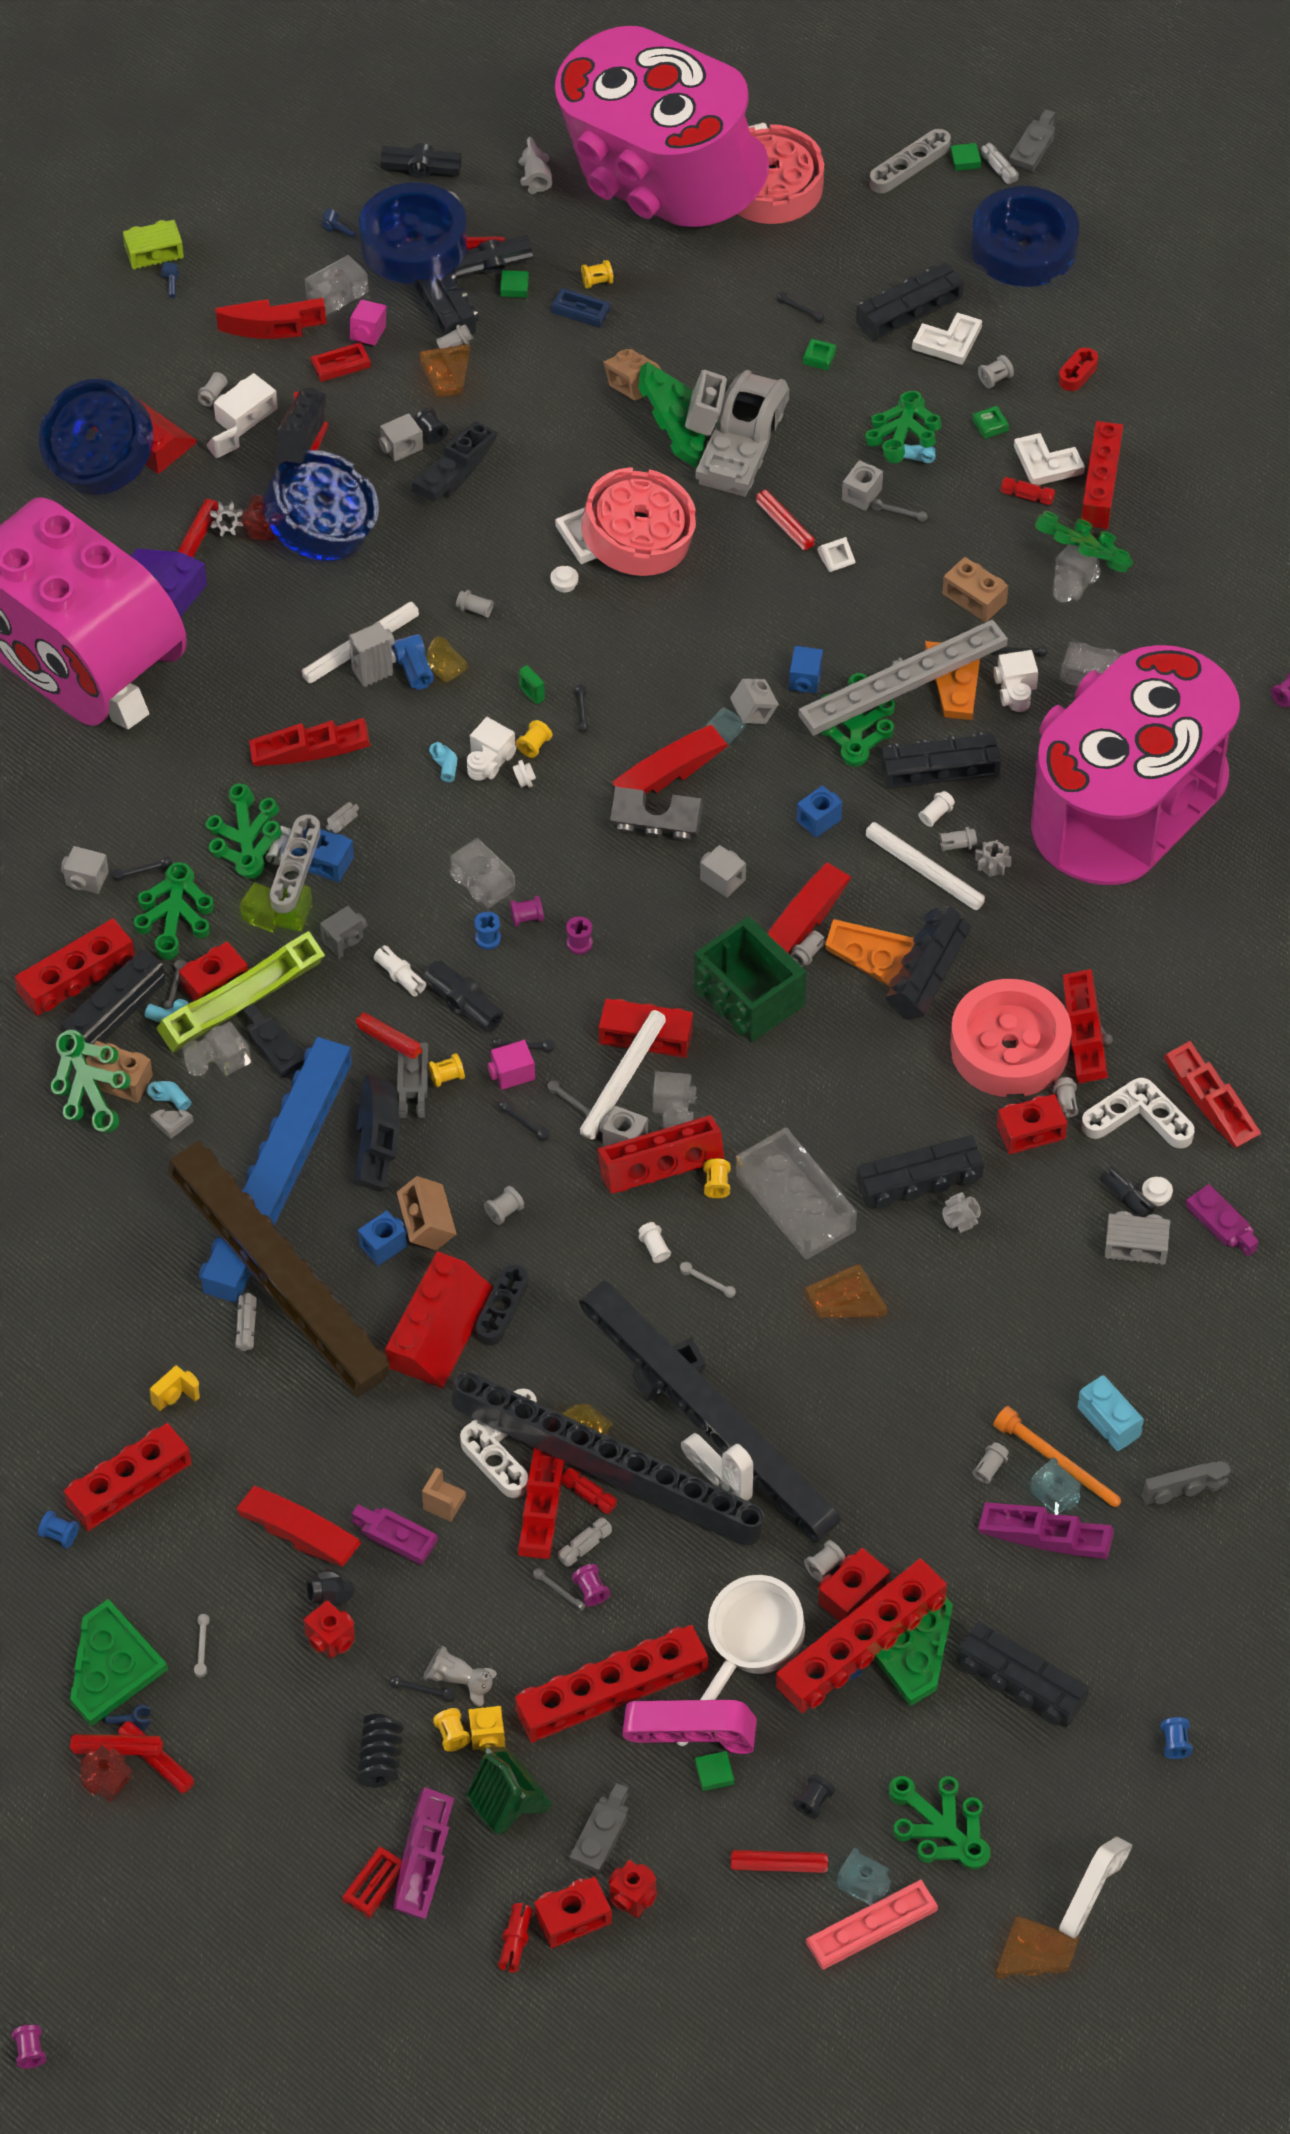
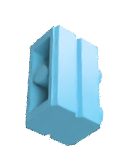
M1104 1375L1080 1390V1400H1078L1077 1408L1105 1439H1109V1443L1116 1451H1120L1141 1436L1143 1417Z

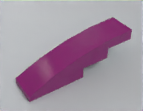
M987 1502L984 1504L978 1527L979 1533L1042 1550L1108 1559L1114 1535L1112 1525L1081 1523L1078 1516L1048 1514L1045 1507Z
M426 1787L420 1790L399 1874L394 1903L395 1910L422 1920L426 1919L444 1856L441 1854L449 1827L447 1822L455 1798Z

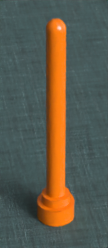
M1006 1406L998 1414L993 1426L1002 1433L1007 1432L1010 1435L1014 1433L1110 1506L1118 1507L1120 1505L1121 1498L1021 1424L1018 1413L1012 1408Z

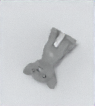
M529 137L527 138L528 147L522 152V157L519 159V164L524 166L525 176L521 178L520 183L522 186L528 185V192L535 194L536 192L548 190L551 187L552 173L546 164L549 161L548 154L543 153L533 138Z
M442 1646L431 1659L423 1679L465 1684L469 1688L470 1699L473 1704L481 1707L484 1704L483 1695L491 1689L492 1679L497 1673L490 1668L472 1669L464 1660L449 1654L447 1648Z

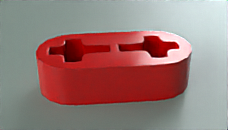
M1085 347L1078 349L1059 371L1060 387L1066 391H1076L1081 388L1097 369V352Z

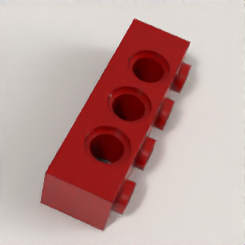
M1096 421L1081 519L1090 522L1092 527L1108 529L1123 424Z
M112 918L14 976L17 993L34 1014L39 1016L45 1011L54 1009L57 1004L67 998L76 996L82 989L92 983L103 980L106 975L119 967H123L129 960H133L135 956L133 941Z
M711 1115L598 1148L601 1178L611 1194L623 1192L646 1183H653L673 1175L683 1174L684 1172L703 1167L704 1163L711 1159L725 1160L722 1133Z
M169 1423L160 1428H154L147 1433L145 1438L134 1445L130 1444L124 1447L117 1456L108 1462L104 1461L98 1464L91 1473L82 1479L73 1480L63 1490L66 1505L89 1532L191 1465L190 1450ZM150 1456H157L154 1460H147ZM124 1473H132L128 1477H121ZM98 1490H106V1491H105L104 1493H102V1494H95V1493H94V1492H96V1491H98Z

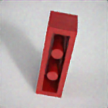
M605 999L599 1024V1044L629 1049L651 1011L656 1010L665 1015L666 1021L647 1052L687 1058L693 1032V1012L680 1008L657 1007L653 1004L632 1003L623 999Z

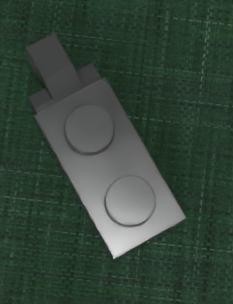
M1045 109L1039 121L1033 120L1029 124L1009 157L1011 165L1034 172L1054 139L1056 128L1053 126L1055 112Z
M616 1783L609 1798L601 1797L599 1803H596L569 1857L571 1863L594 1873H601L627 1821L629 1807L624 1806L628 1798V1787Z

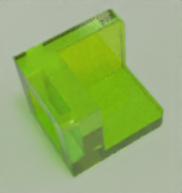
M254 882L240 902L242 920L273 932L275 929L274 914L276 911L272 909L270 903L271 888Z
M303 886L297 905L291 912H277L274 920L275 926L303 931L312 906L310 887ZM285 888L283 898L280 901L288 898L287 889Z

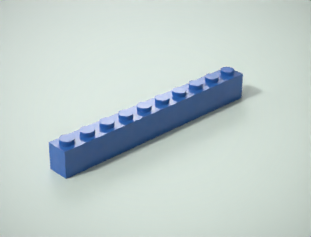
M317 1037L313 1047L307 1048L304 1055V1065L301 1071L297 1070L293 1077V1088L290 1094L286 1093L283 1097L281 1113L278 1118L274 1117L271 1122L268 1140L261 1143L258 1150V1160L255 1165L250 1166L247 1172V1183L244 1189L241 1190L243 1193L247 1192L253 1198L255 1207L262 1215H267L274 1226L352 1065L351 1047ZM216 1237L211 1247V1257L208 1263L204 1262L201 1266L199 1279L202 1281L203 1293L238 1303V1298L242 1295L252 1273L222 1237Z

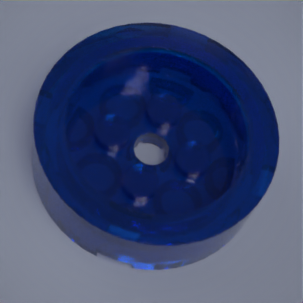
M420 182L393 185L371 197L361 211L359 230L363 258L368 266L382 277L401 283H413V280L425 278L433 281L454 270L465 256L467 250L465 210L453 194L441 187ZM420 237L419 241L410 242L407 240V238L411 239Z
M1016 186L999 190L983 200L974 214L971 240L973 258L977 265L981 264L988 271L990 277L1005 284L1032 287L1050 283L1051 278L1059 274L1064 275L1076 259L1079 237L1078 216L1073 207L1064 198L1043 188ZM1024 239H1027L1026 241L1029 242L1030 245L1023 246L1020 245L1019 242L1024 241Z
M87 379L77 382L56 396L53 400L55 403L47 416L44 414L39 430L40 452L47 467L69 486L87 494L110 493L130 483L145 466L153 445V425L149 413L143 404L123 387L105 379ZM96 427L98 429L96 435L92 440L87 439L86 434L88 430Z
M309 450L304 462L284 461L279 465L264 492L263 512L273 533L293 551L316 560H340L351 556L359 550L377 520L379 503L373 485L367 477L363 478L353 469L355 465L345 458L326 451ZM319 495L325 496L330 502L325 505V502L320 499Z

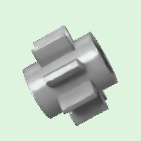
M233 501L229 503V506H223L221 502H218L219 509L217 512L210 511V515L216 518L211 523V527L216 528L218 526L220 528V536H223L225 531H230L231 534L235 535V527L244 525L242 520L237 519V517L243 514L242 509L235 511ZM225 513L229 517L232 516V522L229 524L222 519V515Z
M998 840L988 843L983 842L982 850H976L977 870H983L989 877L998 874L1004 875L1005 867H1011L1012 857L1009 856V846L1004 847Z
M961 1192L945 1201L946 1207L943 1208L942 1213L944 1221L950 1228L958 1227L960 1233L978 1224L977 1218L980 1217L981 1210L975 1198L971 1196L965 1198L964 1193Z

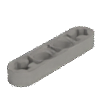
M934 129L874 168L870 173V188L877 193H886L946 154L950 149V134L943 129ZM915 152H923L926 156L919 158L913 154ZM902 164L907 168L905 170H897L894 166Z
M302 815L293 824L270 890V903L272 909L276 912L288 913L297 905L321 834L320 822L313 815ZM307 827H312L308 829L307 839L303 838V830H306ZM296 848H304L307 850V853L298 857L294 856L292 851ZM288 871H296L299 873V876L296 879L289 880L284 877V874ZM284 888L287 889L288 898H285L284 901H279V899L283 898Z

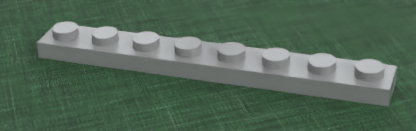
M992 619L800 708L799 717L814 736L1007 646L1008 638Z

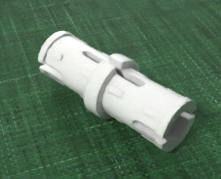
M382 946V949L379 948L376 951L374 960L389 972V977L394 982L398 981L412 996H418V993L423 992L426 982L410 969V964L406 960H401L388 946Z

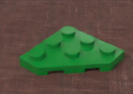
M647 362L641 366L638 388L642 396H648L654 407V410L651 412L661 431L666 430L673 442L670 447L674 455L697 468L704 454L706 435L685 427L693 390Z
M916 1597L905 1598V1600L909 1602H916L919 1600ZM947 1597L940 1609L935 1612H928L922 1617V1621L912 1631L906 1630L898 1637L897 1642L890 1649H882L874 1656V1660L909 1706L937 1691L953 1604ZM883 1616L881 1619L884 1621H892L895 1618L892 1616ZM868 1635L858 1636L860 1640H869L871 1638Z
M109 1599L82 1618L81 1638L75 1663V1677L71 1689V1705L90 1727L168 1670L166 1662Z

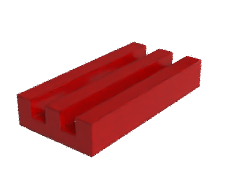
M361 342L310 357L311 365L314 367L316 375L318 374L320 382L371 367L370 359Z
M379 1847L342 1896V1902L347 1905L351 1904L353 1909L358 1912H364V1916L370 1919L398 1881L402 1859ZM385 1858L387 1861L371 1880L359 1899L354 1897L380 1861ZM395 1864L396 1867L393 1869V1871L387 1877L385 1882L382 1884V1886L370 1900L368 1905L365 1904L372 1895V1893L375 1891V1889L378 1887V1885L381 1883V1881L384 1879V1877L387 1875L389 1870Z

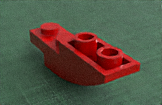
M323 298L270 307L269 300L265 299L215 308L218 331L242 337L258 339L302 336V328L327 324Z

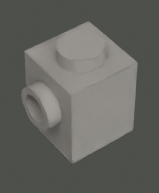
M742 679L730 697L743 723L766 724L779 705L765 679Z
M718 845L712 852H707L700 861V880L728 898L746 880V863L735 852L728 851L721 845Z
M73 846L69 856L64 857L61 865V872L64 873L66 886L79 891L85 890L99 894L109 872L106 854Z

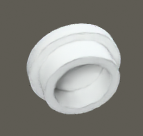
M569 566L557 567L551 573V583L559 592H570L578 583V573Z
M520 760L518 765L513 766V770L521 788L527 785L530 788L533 786L531 781L536 779L530 763L524 765L523 760Z
M1162 1177L1149 1178L1143 1184L1142 1194L1156 1206L1164 1205L1172 1197V1185Z

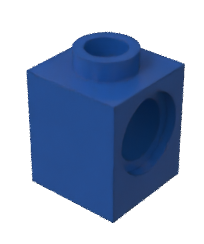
M795 646L789 672V690L817 693L822 670L823 649Z
M823 785L797 803L796 821L815 838L841 820V799L836 793L830 792Z
M385 1211L358 1229L359 1246L379 1266L407 1247L406 1226L398 1217L394 1219L388 1211ZM383 1235L389 1236L387 1238H381V1236Z

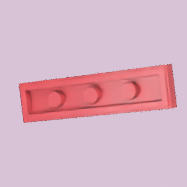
M920 1879L806 1938V1944L821 1969L824 1970L936 1912L938 1905Z

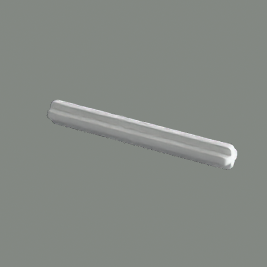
M408 602L378 622L382 624L385 630L389 629L392 633L419 615L418 608L413 602ZM350 640L303 668V678L308 683H313L351 659Z
M873 822L866 829L867 838L972 909L978 910L984 904V895L876 822Z
M656 1010L651 1011L581 1126L580 1133L584 1137L593 1140L598 1134L604 1116L610 1114L666 1021L664 1014Z

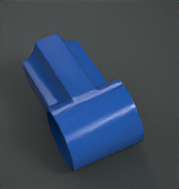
M417 634L396 640L395 644L392 645L396 663L398 666L402 665L411 688H417L418 690L427 688L434 681V675L426 659V651L421 636Z

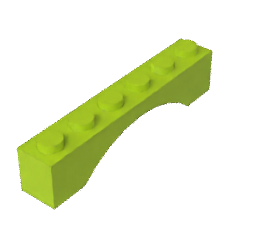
M308 931L284 945L274 954L233 981L165 1017L156 1029L171 1052L174 1053L245 1008L317 966L325 954Z

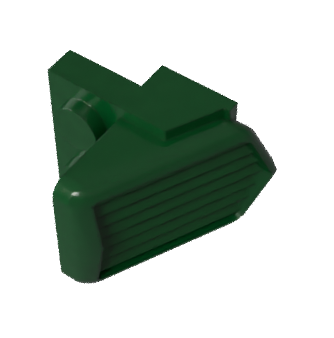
M487 1747L479 1768L466 1792V1797L477 1815L494 1834H503L520 1814L546 1813L553 1803L518 1758L512 1756L506 1747Z

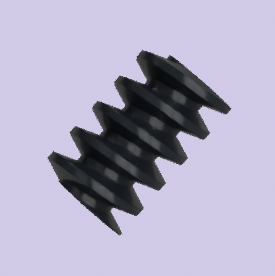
M367 1714L364 1717L365 1725L362 1728L361 1760L358 1765L360 1772L357 1775V1780L366 1787H383L388 1782L399 1778V1772L395 1769L400 1766V1760L396 1757L401 1755V1748L397 1745H400L403 1741L399 1733L404 1731V1725L384 1714Z

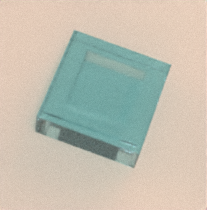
M725 707L706 724V726L712 724L727 744H730L746 727V723H743L738 715Z

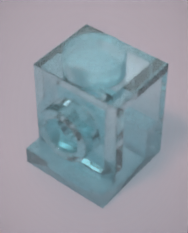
M1053 1457L1032 1476L1030 1492L1055 1514L1059 1515L1066 1508L1070 1510L1077 1504L1081 1497V1484L1060 1467L1058 1461Z
M854 1847L838 1873L837 1888L872 1905L877 1896L882 1898L890 1886L891 1880L888 1879L889 1868L862 1855L860 1850ZM861 1873H863V1874H865V1875H867V1876H869V1877H863V1876L861 1875Z

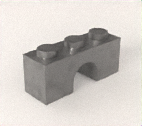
M615 787L610 821L612 826H617L616 830L632 833L634 829L645 830L646 835L661 837L662 833L674 834L673 838L686 841H689L691 837H698L703 807L701 798L672 795L671 806L668 811L661 815H652L645 810L646 794L643 790Z

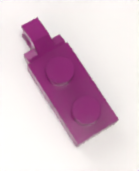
M1210 1184L1186 1200V1207L1225 1246L1230 1245L1234 1247L1236 1245L1247 1257L1258 1250L1259 1241L1252 1234L1254 1230L1250 1224Z
M358 1504L351 1514L352 1523L362 1528L361 1533L367 1536V1538L420 1565L424 1564L438 1542L437 1534L384 1507L382 1510L376 1508L373 1512Z

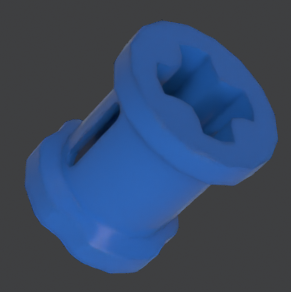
M493 912L478 914L474 920L477 931L475 933V942L482 949H494L501 942L499 916Z
M49 1510L40 1522L38 1536L41 1538L47 1536L61 1542L62 1547L67 1549L76 1539L79 1531V1522L66 1521L57 1517L54 1511Z
M1173 1717L1162 1721L1160 1726L1161 1731L1165 1733L1166 1741L1164 1756L1169 1759H1182L1192 1755V1745L1189 1744L1187 1730L1190 1728L1189 1720L1182 1717Z

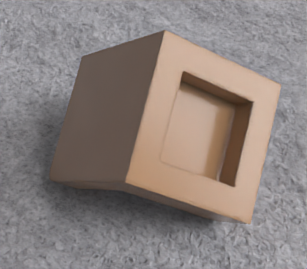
M437 1467L422 1490L423 1510L450 1522L466 1498V1491L443 1481V1470Z

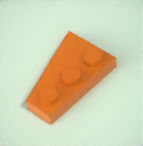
M925 641V650L940 643ZM980 658L935 679L937 694L944 717L972 720Z
M833 919L826 941V950L890 987L891 979L899 973L903 966L901 964L903 957L911 951L915 943L912 937Z

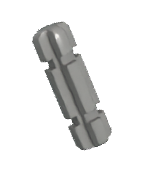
M992 143L981 147V155L1002 176V179L1007 184L1011 185L1018 180V172L997 151L998 149Z
M347 802L327 819L326 829L328 831L332 829L334 833L339 832L358 816V805H352L351 802Z
M251 1293L240 1295L238 1298V1308L241 1309L237 1310L236 1333L238 1334L236 1335L235 1346L241 1351L251 1350L254 1347V1336L251 1335L255 1334L256 1311L253 1310L256 1309L257 1299Z
M605 1518L596 1520L592 1524L593 1528L588 1527L570 1542V1546L566 1545L558 1551L560 1562L566 1567L574 1564L577 1561L576 1557L585 1555L600 1542V1538L604 1539L612 1532L610 1523Z

